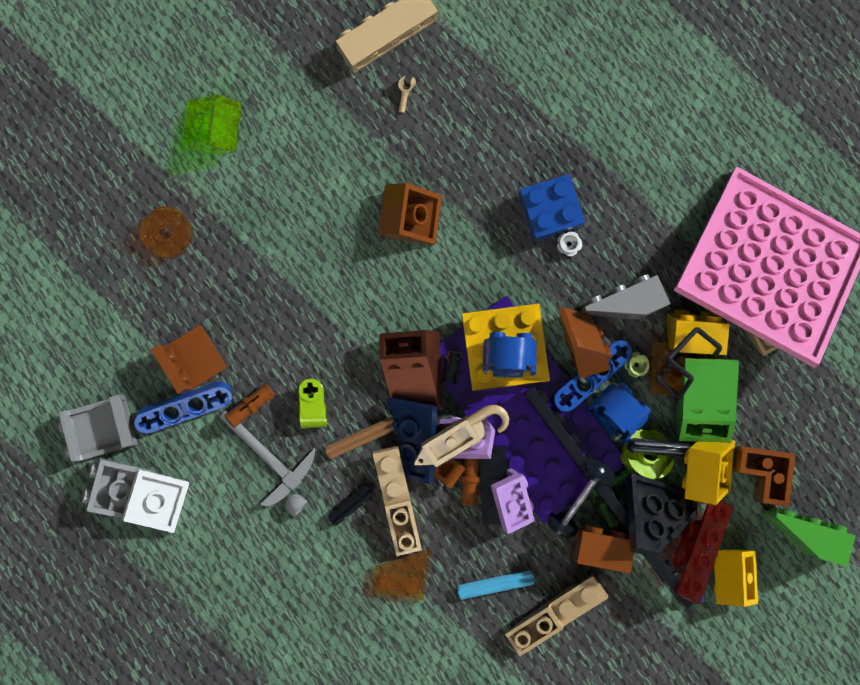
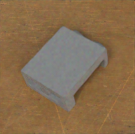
M125 395L112 396L104 401L59 412L60 418L57 419L58 428L61 433H64L66 440L64 451L71 462L83 461L138 445Z

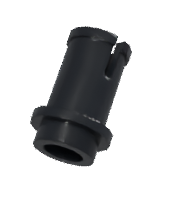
M447 351V356L444 355L446 363L442 382L458 384L461 361H464L462 358L463 353Z

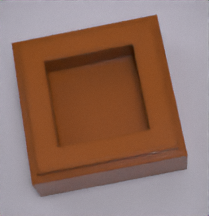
M451 458L435 467L434 477L451 489L466 467Z

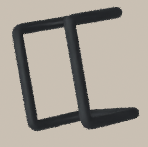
M698 327L694 328L667 356L668 364L655 377L656 382L677 399L683 398L694 381V377L676 363L684 354L679 351L692 337L698 333L716 347L710 359H716L722 351L721 344ZM686 353L692 359H700L694 353ZM672 366L688 378L679 393L661 379Z

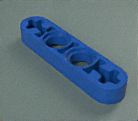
M623 340L611 344L609 348L612 356L620 348L624 352L621 357L613 362L608 359L610 370H607L606 375L594 374L585 377L584 379L589 383V389L586 392H582L576 384L579 379L577 373L554 393L551 399L553 409L559 413H567L577 407L631 359L633 351L630 344ZM572 392L575 396L567 401L568 406H561L559 404L561 397H565Z
M215 382L183 395H177L143 407L135 415V427L141 433H152L224 408L232 400L231 387L225 382ZM220 390L222 394L225 393L224 398L220 399L219 396H216V391ZM205 394H208L209 399L211 398L210 404H208L207 396ZM192 398H199L202 400L203 405L200 408H192L188 402ZM175 407L179 413L174 417H169L164 413L165 408ZM146 416L147 419H151V424L142 421V417Z

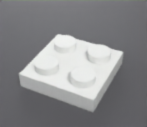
M137 468L122 520L174 533L189 482Z

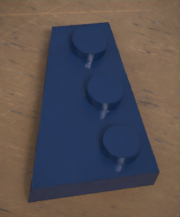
M395 398L386 400L388 409L392 410L394 432H397L401 445L399 452L406 479L427 484L434 481L435 466L414 465V462L422 449V442L436 434L437 406Z

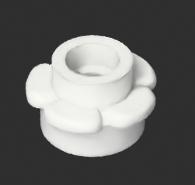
M572 231L562 233L557 239L558 251L561 254L565 253L566 256L576 255L577 251L582 247V241L578 234ZM567 242H571L572 245L568 246Z

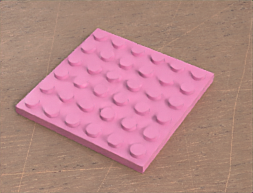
M736 166L673 291L815 368L820 364L860 270V233Z

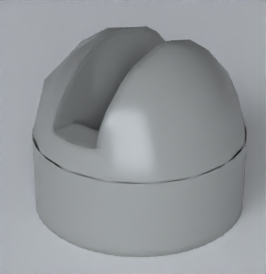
M293 494L286 500L287 511L293 517L308 504V501L298 494Z

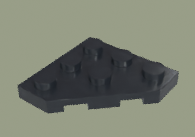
M631 473L625 477L631 552L654 557L698 515L697 501L685 499V489L682 487Z

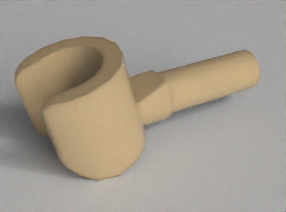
M405 76L399 80L398 86L402 91L399 112L405 113L409 91L416 84L414 77L411 79L410 87L404 85Z

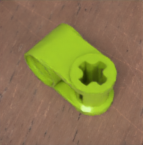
M306 379L299 386L301 429L327 427L323 386L316 379ZM309 383H312L313 387H318V392L314 393L313 398H310V395L304 392V389L309 387Z

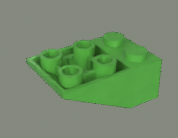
M685 358L683 368L694 377V381L683 398L677 401L674 424L678 440L731 442L736 422L739 361ZM683 374L679 392L688 380Z
M772 507L771 511H762V514L804 554L848 567L856 535L846 533L847 527L799 514L795 518V512Z

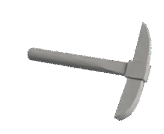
M227 410L223 411L220 419L283 478V483L260 505L270 506L278 503L291 491H294L302 482V479L306 476L313 463L315 448L294 471H289L241 423L236 428H233L224 417L229 412Z

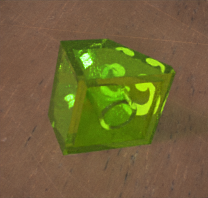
M218 94L187 100L181 150L221 155L235 153L238 143L237 133L241 120L240 111L242 103Z

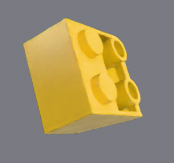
M675 309V313H667L668 343L672 351L694 328L698 327L721 344L722 351L719 355H727L730 324L723 320L721 316L716 315L712 311H700V315L690 314V310ZM696 333L679 352L713 354L716 347Z

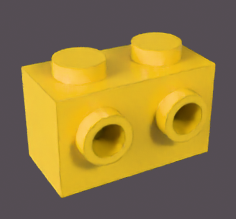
M723 549L714 551L713 568L715 569L714 594L716 596V604L741 607L758 604L756 550Z

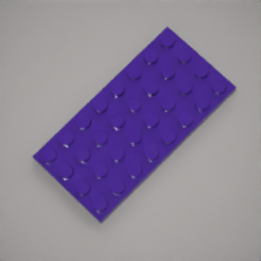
M505 296L487 310L515 306ZM464 327L440 342L441 379H443L446 363L444 355L447 356V351L463 353L462 358L464 359V361H461L458 384L443 382V384L467 417L488 405H499L507 411L509 424L502 433L498 432V428L502 425V418L499 415L493 414L485 418L495 429L493 445H506L507 470L512 468L525 476L528 482V488H526L528 497L534 505V512L544 524L548 521L551 513L557 515L574 503L589 482L523 394L532 388H535L536 391L541 389L549 400L547 406L554 412L555 410L551 405L552 396L568 380L546 351L550 381L472 391ZM571 392L567 396L561 397L559 404L561 406H568L567 401L575 395ZM583 401L573 410L567 413H559L565 421L562 426L568 434L572 431L581 442V445L578 447L584 455L589 453L594 460L607 465L613 473L625 466L621 462L620 452Z

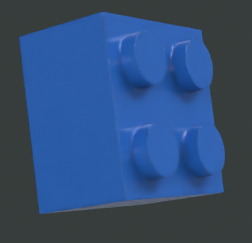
M570 174L528 186L519 191L518 196L533 242L582 228L586 223Z

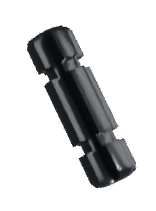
M367 485L362 486L357 494L354 493L338 506V510L332 511L328 515V519L333 525H339L345 516L351 515L363 505V501H367L373 496L372 490Z

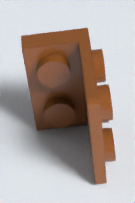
M198 325L166 346L159 344L150 349L177 394L180 395L192 391L227 369V365L201 325Z

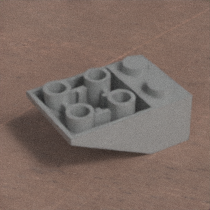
M646 274L635 279L634 282L629 284L630 287L627 289L625 285H621L610 290L604 299L598 295L587 300L586 303L582 304L584 308L579 312L592 315V317L638 320L670 305V302L658 275L650 278Z

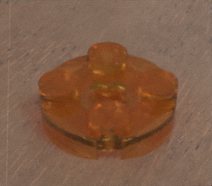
M163 206L152 210L153 212L145 217L140 225V239L146 249L155 256L165 259L174 258L185 253L193 237L192 225L188 218L173 207ZM165 226H169V229L173 231V234L168 239L160 235V231L165 230Z

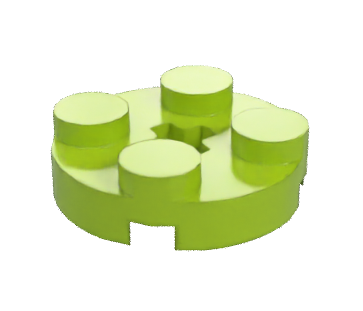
M652 429L649 431L638 430L631 437L668 440L662 433ZM628 442L624 443L620 459L630 473L659 480L671 471L674 465V458L672 456L651 455L650 457L653 461L647 460L644 454H632L627 450Z

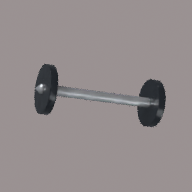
M589 460L585 464V472L591 480L567 514L560 512L557 515L551 513L549 516L548 524L558 535L565 538L574 537L578 528L571 518L596 483L610 486L614 482L615 475L613 471L598 460Z

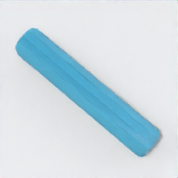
M528 570L461 584L457 587L459 598L463 600L530 586L534 584V576L532 571Z

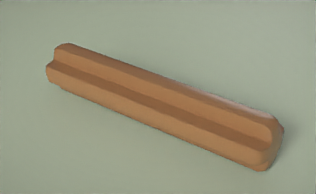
M387 418L326 446L325 452L328 458L333 459L393 432L392 423L394 418Z

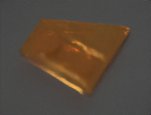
M431 549L377 565L372 593L424 601Z

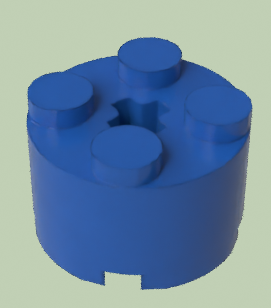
M491 332L489 338L483 341V374L487 375L490 370L493 371V376L519 378L523 377V372L529 371V376L536 375L537 341L533 340V334L517 333L516 337L506 336L504 332Z
M622 382L619 385L611 383L588 406V410L593 409L595 411L592 415L611 436L617 433L621 436L618 440L627 443L647 422L651 410L645 403L638 402L631 395L633 392L626 384Z

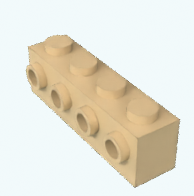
M399 0L396 3L390 2L374 17L368 16L360 22V26L352 31L348 29L342 32L338 40H336L337 49L352 72L356 73L438 21V10L431 0Z

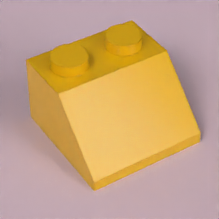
M734 440L731 442H696L687 449L684 459L685 464L688 465L687 474L684 475L682 488L685 489V499L717 505L731 490L735 452Z

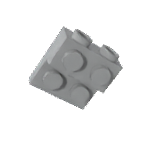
M98 457L97 463H91L88 477L93 479L90 488L85 487L81 503L86 504V511L122 518L137 468L152 472V470Z

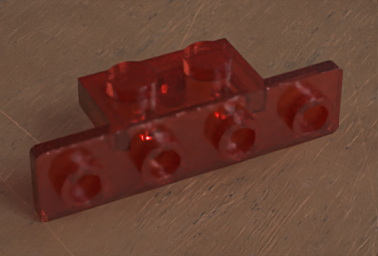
M722 500L717 505L707 503L702 519L690 521L681 531L682 538L672 557V565L677 573H682L676 594L695 604H700L733 511V507Z

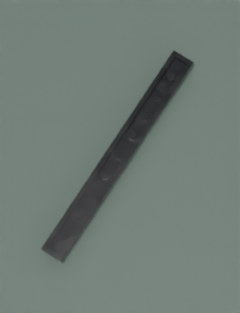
M535 388L530 389L523 394L589 482L591 478L586 474L584 467L589 460L594 459L589 453L585 455L578 447L581 445V442L572 431L568 434L562 426L565 421L556 410L552 412L547 406L549 400L541 389L536 391ZM596 483L593 489L624 531L629 533L628 513L626 511L628 507L626 502L620 495L615 497L610 490L613 487L612 484L610 486H603ZM659 554L654 557L643 555L680 606L687 610L695 604L690 597L693 592L684 581L680 583L674 576L677 571L669 560L663 561Z

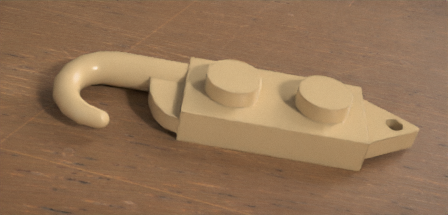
M488 405L468 417L465 416L422 442V449L414 465H434L438 467L480 442L484 437L482 420L493 414H497L502 418V425L498 428V432L502 433L509 424L507 411L499 405Z

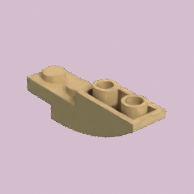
M395 446L374 451L373 458L396 556L421 551V543L399 448Z
M592 574L575 586L571 585L507 631L505 636L518 655L522 656L563 630L564 626L608 599V595L595 575Z

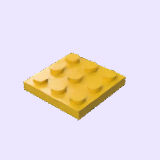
M540 304L462 313L472 391L550 381ZM491 332H504L506 336L516 337L517 333L533 334V340L537 341L536 375L529 376V371L523 372V377L519 378L493 376V371L490 370L487 375L483 374V341L489 338Z

